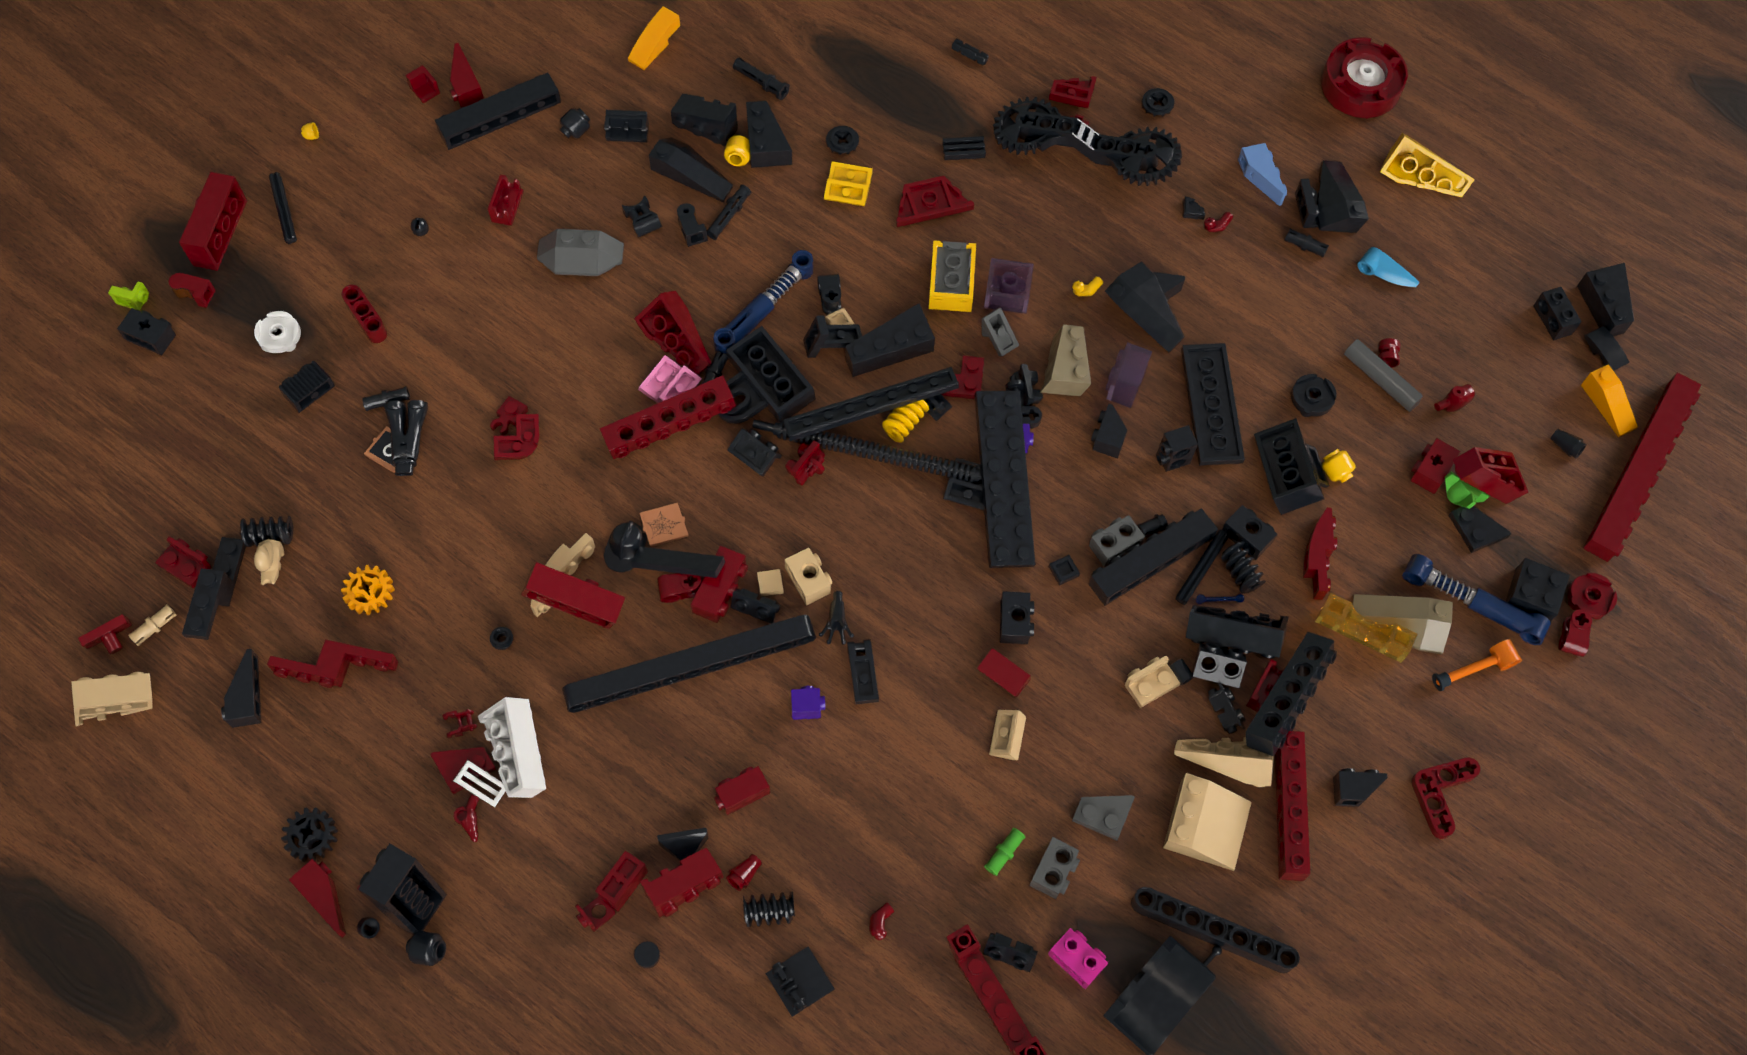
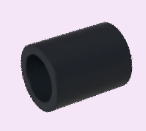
M1179 659L1170 665L1180 685H1184L1194 678L1193 673L1183 659Z

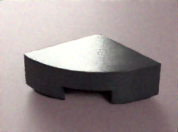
M1185 196L1183 218L1204 220V208L1196 203L1195 199Z

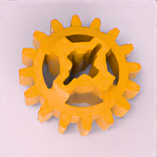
M366 565L363 571L357 567L356 574L348 573L351 579L343 580L346 587L342 588L341 592L345 595L343 600L346 604L348 603L350 610L355 609L358 614L365 610L366 614L370 615L371 610L379 613L380 606L388 607L385 601L393 599L390 593L394 592L395 589L391 585L393 583L391 577L388 576L385 570L380 572L378 566L371 570L370 566ZM366 585H368V587H369V589H370V590H369L370 595H368V593H367V591H366V590H367Z

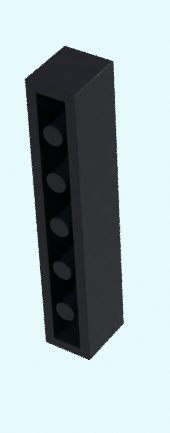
M545 73L524 83H519L505 91H500L493 96L481 99L469 106L462 107L450 114L443 115L435 119V123L448 150H451L561 103L559 90L549 73Z
M1201 508L1196 512H1188L1180 522L1170 523L1164 529V532L1159 535L1154 533L1143 545L1137 544L1133 546L1125 556L1121 557L1119 555L1104 569L1099 567L1093 571L1089 586L1103 605L1106 606L1212 540L1218 528Z

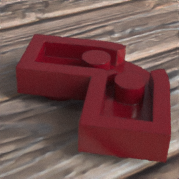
M516 414V436H494V460L524 459L536 450L539 442V414Z

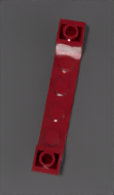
M967 924L948 935L946 939L957 965L1012 1055H1047L1037 1037H1032L983 957L980 952L981 945L969 925Z

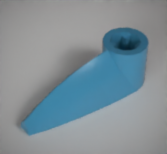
M1370 247L1357 264L1358 269L1365 275L1374 274L1397 285L1416 287L1420 283L1401 265L1375 247Z

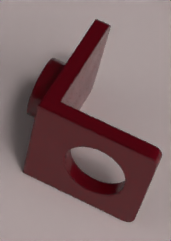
M599 896L583 909L578 904L575 906L579 913L576 916L578 921L584 928L589 926L593 932L616 914L607 901H602ZM596 905H603L606 908V914L601 919H596L592 916V909Z

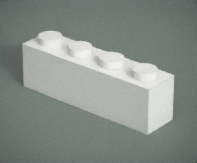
M505 697L478 715V719L486 727L484 735L487 741H491L494 748L491 753L493 759L497 760L500 764L498 772L508 797L532 798L544 791L546 785L529 699Z

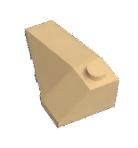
M1246 737L1241 742H1231L1230 738H1222L1217 743H1211L1207 739L1177 740L1174 755L1246 784H1252L1256 787L1271 786L1274 756L1247 747Z

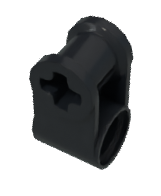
M839 273L817 276L822 309L825 314L829 315L841 309Z

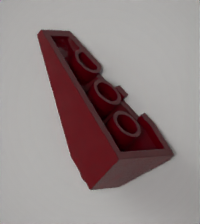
M676 291L660 293L634 318L648 339L654 340L661 346L664 352H669L680 365L686 366L696 375L702 373L712 364L689 310Z

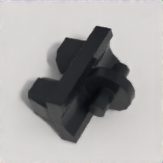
M1021 364L1020 370L1009 377L1010 382L1005 385L1006 391H1020L1021 406L1038 404L1043 399V395L1040 393V389H1033L1032 385L1038 382L1037 371L1028 370L1027 364Z

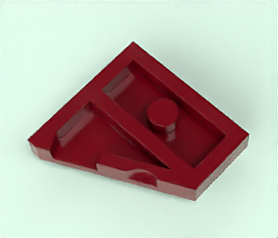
M1090 77V81H1079V78L1054 80L1049 100L1088 109L1097 77Z
M484 747L440 751L430 754L453 795L464 789L454 779L467 760L487 773L496 770ZM470 767L466 770L478 779L484 777ZM464 775L461 778V780H463L469 785L474 783L472 780L465 777Z

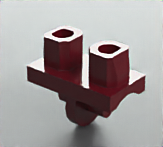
M813 441L811 445L802 443L797 452L800 459L798 461L790 459L785 465L787 472L794 476L799 485H803L809 476L812 477L814 473L822 475L825 471L822 465L825 461V454L820 450V444L816 441Z

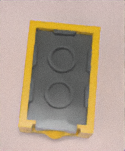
M933 241L929 309L971 312L976 243L966 245V243L943 241L941 243V241Z

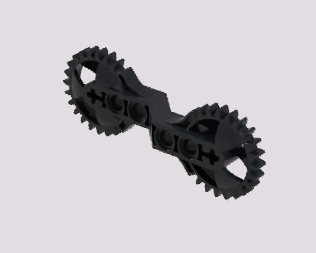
M1026 97L1023 102L1018 98V103L1016 104L1011 101V106L1004 105V112L998 111L999 117L994 118L995 139H997L998 145L1002 144L1003 150L1008 148L1009 153L1016 150L1017 155L1021 151H1024V154L1027 155L1028 151L1031 150L1035 154L1037 148L1044 151L1053 145L1074 147L1095 164L1112 166L1118 176L1123 175V180L1129 178L1130 184L1137 181L1138 186L1142 182L1149 186L1150 182L1153 181L1157 185V180L1160 179L1165 182V176L1172 177V171L1177 172V166L1181 165L1182 152L1180 143L1177 142V137L1172 138L1171 132L1166 135L1165 129L1158 132L1157 127L1153 131L1146 127V130L1142 132L1138 128L1137 134L1129 131L1120 137L1100 135L1080 119L1062 116L1056 107L1051 106L1050 102L1045 104L1044 99L1037 102V97L1032 101H1029V97ZM1029 109H1034V110H1036V111H1035V112H1031V111H1028V110H1029ZM1015 113H1018L1014 122L1010 118V116H1012ZM1018 137L1025 140V142H1018ZM1149 140H1156V143L1149 142ZM1158 159L1166 165L1161 170L1156 169L1159 162ZM1139 170L1146 171V173H1139Z

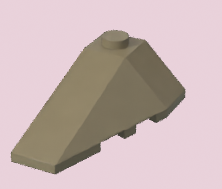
M1354 594L1351 617L1375 629H1381L1391 634V637L1411 644V647L1419 651L1442 655L1452 624L1453 602L1422 597Z

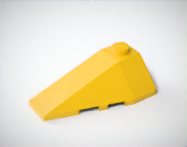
M1404 133L1399 136L1390 149L1380 169L1381 173L1397 183L1435 190L1458 197H1463L1475 180Z

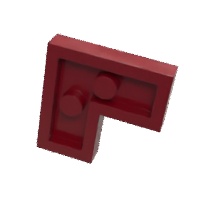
M963 355L961 374H955L959 388L942 393L941 395L975 399V392L981 391L984 358Z

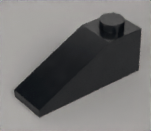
M252 649L246 650L224 697V706L221 708L223 720L232 728L261 723L259 660Z

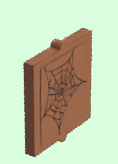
M678 502L639 513L643 524L642 531L646 533L650 547L688 537L684 523L685 517L681 514Z

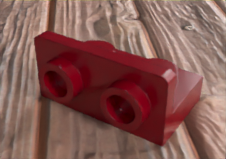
M169 536L166 540L170 545L157 559L155 564L194 589L200 569L212 568L206 561L208 557L198 549L195 552L189 549V544L180 538L175 540Z

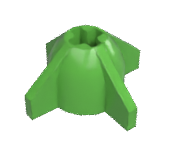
M1452 471L1445 476L1446 495L1453 504L1470 509L1476 502H1484L1489 498L1488 494L1460 480V477Z

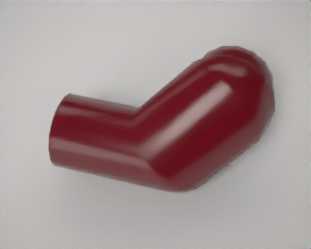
M1225 212L1219 220L1208 217L1204 221V227L1209 232L1224 231L1232 221L1233 215L1230 212Z
M887 902L870 917L869 932L876 940H882L886 937L887 931L884 929L885 920L894 913L893 908Z

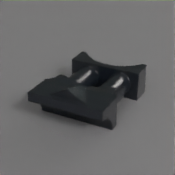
M643 196L641 202L634 206L622 205L623 213L626 218L630 217L633 221V228L638 237L662 227L658 215L650 211L649 201L646 196Z

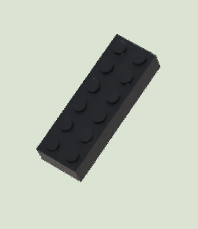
M389 843L386 849L383 848L378 853L375 860L376 864L372 870L363 875L358 890L394 924L414 935L418 931H424L447 894L416 858Z

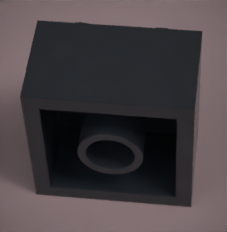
M1525 558L1515 569L1506 602L1528 613L1541 614L1551 622L1559 613L1570 575Z

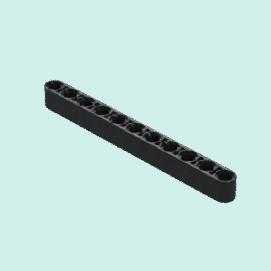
M800 615L565 685L562 691L568 712H580L805 645L814 641L816 635L809 615Z

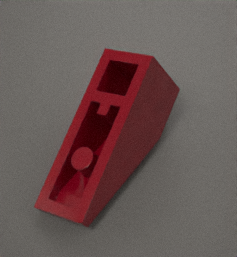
M459 43L454 44L450 77L452 89L449 91L453 101H458L462 108L484 99Z
M311 859L289 881L331 928L343 938L346 935L335 882L329 876L332 871L323 861L318 864L315 860Z

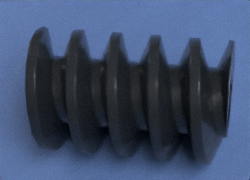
M279 516L277 523H275L273 517H269L268 523L265 522L264 517H260L259 524H256L255 518H251L249 525H247L244 518L241 519V537L247 547H252L254 544L258 546L260 542L267 539L280 541L286 545L292 541L294 527L290 516H288L287 522H284L283 517Z
M1244 541L1231 545L1222 552L1221 560L1223 563H1227L1226 569L1231 571V577L1236 578L1235 584L1240 586V592L1245 594L1259 588L1266 580H1259L1264 574L1263 572L1255 573L1259 566L1258 564L1250 565L1254 557H1245L1250 551L1249 549L1241 550L1245 545Z
M793 891L790 892L788 899H786L783 892L780 893L778 900H776L774 893L770 894L768 901H766L764 894L760 895L759 901H756L754 895H751L749 902H746L743 896L744 919L747 927H751L753 920L760 927L763 919L770 926L773 918H775L778 925H781L783 917H785L788 924H791L792 917L795 916Z

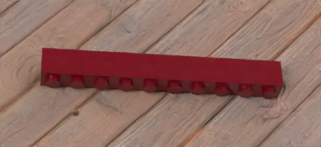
M1678 372L1667 383L1583 547L1584 550L1606 562L1613 556L1618 557L1624 548V545L1621 543L1623 539H1627L1633 530L1630 527L1632 522H1636L1642 511L1639 508L1650 497L1648 490L1653 488L1658 481L1659 476L1656 474L1666 465L1667 459H1665L1666 454L1669 455L1674 449L1676 443L1673 440L1682 433L1684 426L1681 424L1690 417L1692 413L1690 407L1691 405L1694 406L1701 395L1698 391L1702 384Z

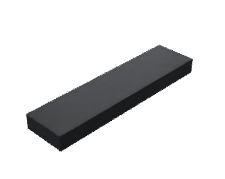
M639 547L631 560L633 568L717 578L725 564L723 556L649 547Z

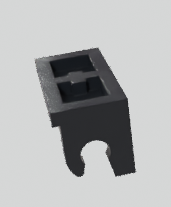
M606 110L604 126L606 141L647 142L649 129L647 111Z

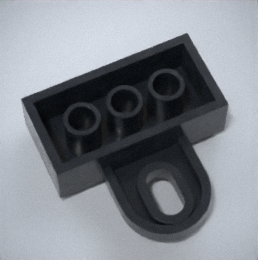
M760 326L726 350L731 364L739 372L726 381L733 398L738 395H743L746 398L744 402L729 412L718 414L722 420L733 424L743 423L767 407L780 423L783 419L790 418L816 399L814 388L763 326Z

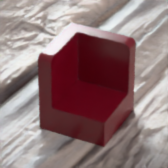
M423 65L406 75L410 89L422 103L440 94L437 81Z

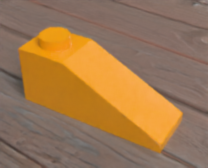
M1609 364L1591 372L1581 386L1616 435L1620 437L1636 430L1638 426L1622 382Z

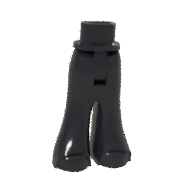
M421 400L407 402L408 430L406 435V405L400 401H389L384 404L391 432L392 465L395 467V475L411 476L413 475V468L417 466L421 430L428 410L427 402Z

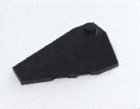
M672 137L660 139L649 154L652 171L716 200L724 202L733 188V184L692 147Z
M1323 160L1319 177L1320 190L1317 193L1319 213L1316 219L1319 230L1357 233L1369 219L1365 202L1342 162Z
M1141 261L1120 274L1105 292L1165 350L1171 352L1185 336L1175 314L1172 313L1169 307L1168 299L1159 285L1160 282L1157 276Z

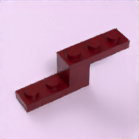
M325 639L316 666L270 656L267 665L273 671V674L278 677L287 678V676H292L304 683L315 681L319 682L318 684L323 687L332 688L333 686L342 687L350 662L360 667H364L365 664L371 665L373 668L383 672H387L388 669L396 671L399 662L394 654Z

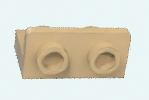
M1167 656L1161 659L1156 657L1149 661L1144 669L1140 670L1137 668L1127 675L1128 679L1125 687L1140 708L1180 685L1179 680L1167 664L1169 661Z

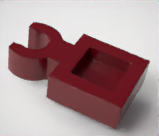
M508 396L497 410L496 414L499 418L491 422V430L494 431L498 426H502L500 434L505 436L508 433V426L510 424L516 427V414H526L528 407Z

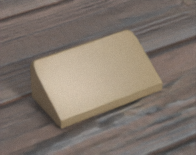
M998 710L989 753L991 756L1018 760L1026 716L1021 711Z

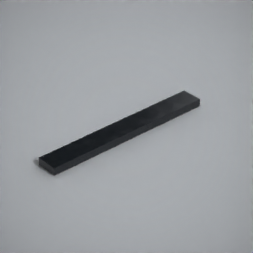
M952 367L783 419V424L789 440L793 441L958 389L959 383Z

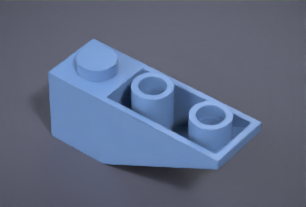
M1266 143L1243 147L1238 162L1244 176L1277 205H1282L1287 195V188L1285 184H1282L1279 169L1275 167L1272 152L1268 150Z

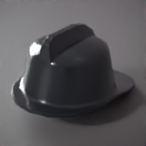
M629 521L619 524L612 531L605 548L604 559L607 566L613 571L623 573L633 569L631 560L639 547H645L647 541L646 533H643L640 525Z

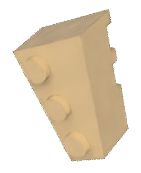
M133 672L127 676L107 675L99 679L84 677L77 681H71L76 726L83 725V720L97 717L98 721L105 720L107 714L120 712V715L123 716L153 709L150 673Z

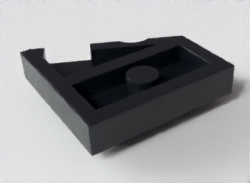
M1474 506L1470 509L1465 507L1451 511L1448 515L1471 553L1509 538L1511 535L1509 530Z

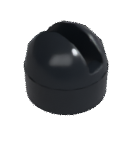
M417 217L411 222V230L414 235L424 236L428 233L429 227L423 218Z
M371 917L362 918L356 926L359 935L367 939L375 937L380 929L379 922ZM367 925L371 927L370 931L364 929V926Z

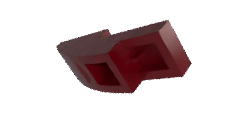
M1327 507L1314 527L1304 554L1303 578H1312L1313 599L1323 600L1327 592L1331 590V579L1327 578V571L1330 566L1329 557L1337 549V537H1334L1333 531L1336 527V517L1332 516V508Z

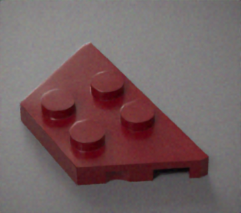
M945 176L904 184L896 226L901 227L974 210V202L968 201L963 197L962 191L953 186Z

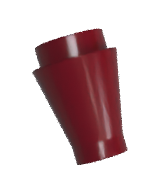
M751 854L747 859L728 871L729 875L726 877L728 883L738 891L747 888L758 868L762 865L761 860L756 855Z

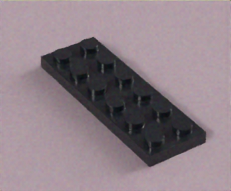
M1226 344L1182 345L1181 353L1194 436L1198 443L1197 455L1199 466L1243 463L1245 457Z

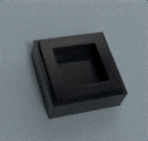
M1070 555L1058 559L1048 566L1059 586L1080 576V572Z

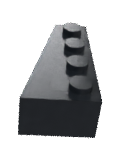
M1193 605L1189 615L1186 638L1198 644L1205 642L1214 643L1223 649L1231 647L1243 653H1260L1266 658L1280 657L1289 617L1280 616V620L1269 618V614L1263 613L1252 617L1245 611L1239 610L1231 611L1230 614H1227L1226 610L1222 608Z

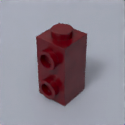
M759 766L755 768L748 767L742 770L740 775L734 779L726 778L722 780L718 787L715 788L717 796L713 798L718 809H724L726 814L729 815L770 794V786Z

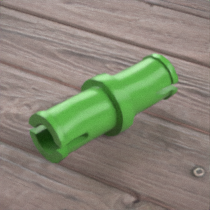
M1012 828V831L1003 843L996 846L997 851L988 863L984 865V868L994 876H997L1008 859L1012 860L1014 851L1026 836L1018 829Z

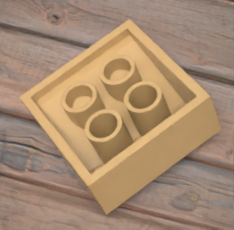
M1186 773L1180 782L1163 848L1234 871L1252 802L1210 780Z

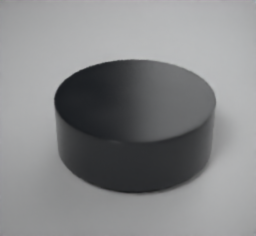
M642 942L636 947L634 958L640 967L652 968L659 962L660 951L654 943Z

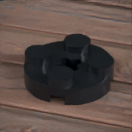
M1307 374L1296 381L1291 390V400L1302 416H1322L1333 407L1337 393L1334 385L1327 378L1322 379L1317 377L1318 375ZM1310 392H1312L1313 394H1318L1319 396H1317L1316 399H1313L1309 395Z

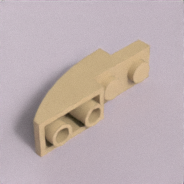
M585 533L571 548H568L563 543L545 566L568 575L573 574L578 568V564L593 554L595 548L593 538ZM531 601V608L536 617L541 613H546L551 608L537 601Z

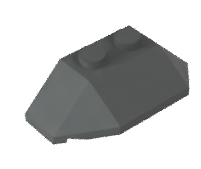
M556 229L539 239L537 260L554 274L599 276L616 265L622 264L624 243L598 230Z

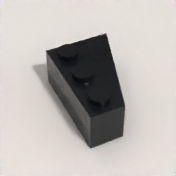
M1625 263L1586 272L1577 287L1598 327L1604 326L1613 337L1624 334L1634 322Z

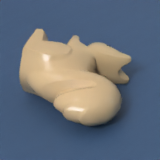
M267 539L258 545L254 556L255 567L261 571V585L266 583L275 584L278 579L279 570H281L280 559L285 555L280 541Z

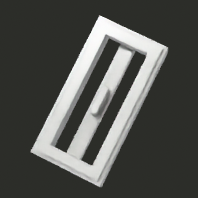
M467 760L454 779L456 783L493 807L497 805L506 791L501 781ZM470 767L501 787V790L498 792L466 770ZM464 775L495 795V799L492 800L461 780L462 776Z

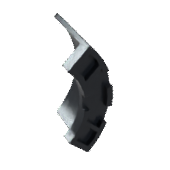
M1171 936L1167 938L1142 968L1145 974L1139 972L1103 1015L1146 1055H1154L1181 1019L1216 979V975Z

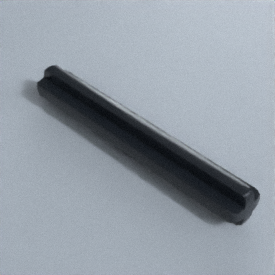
M279 172L270 173L269 180L284 240L287 244L295 243L297 238L282 177Z
M1218 530L1176 596L1177 602L1182 605L1187 604L1228 540L1229 534L1227 532Z

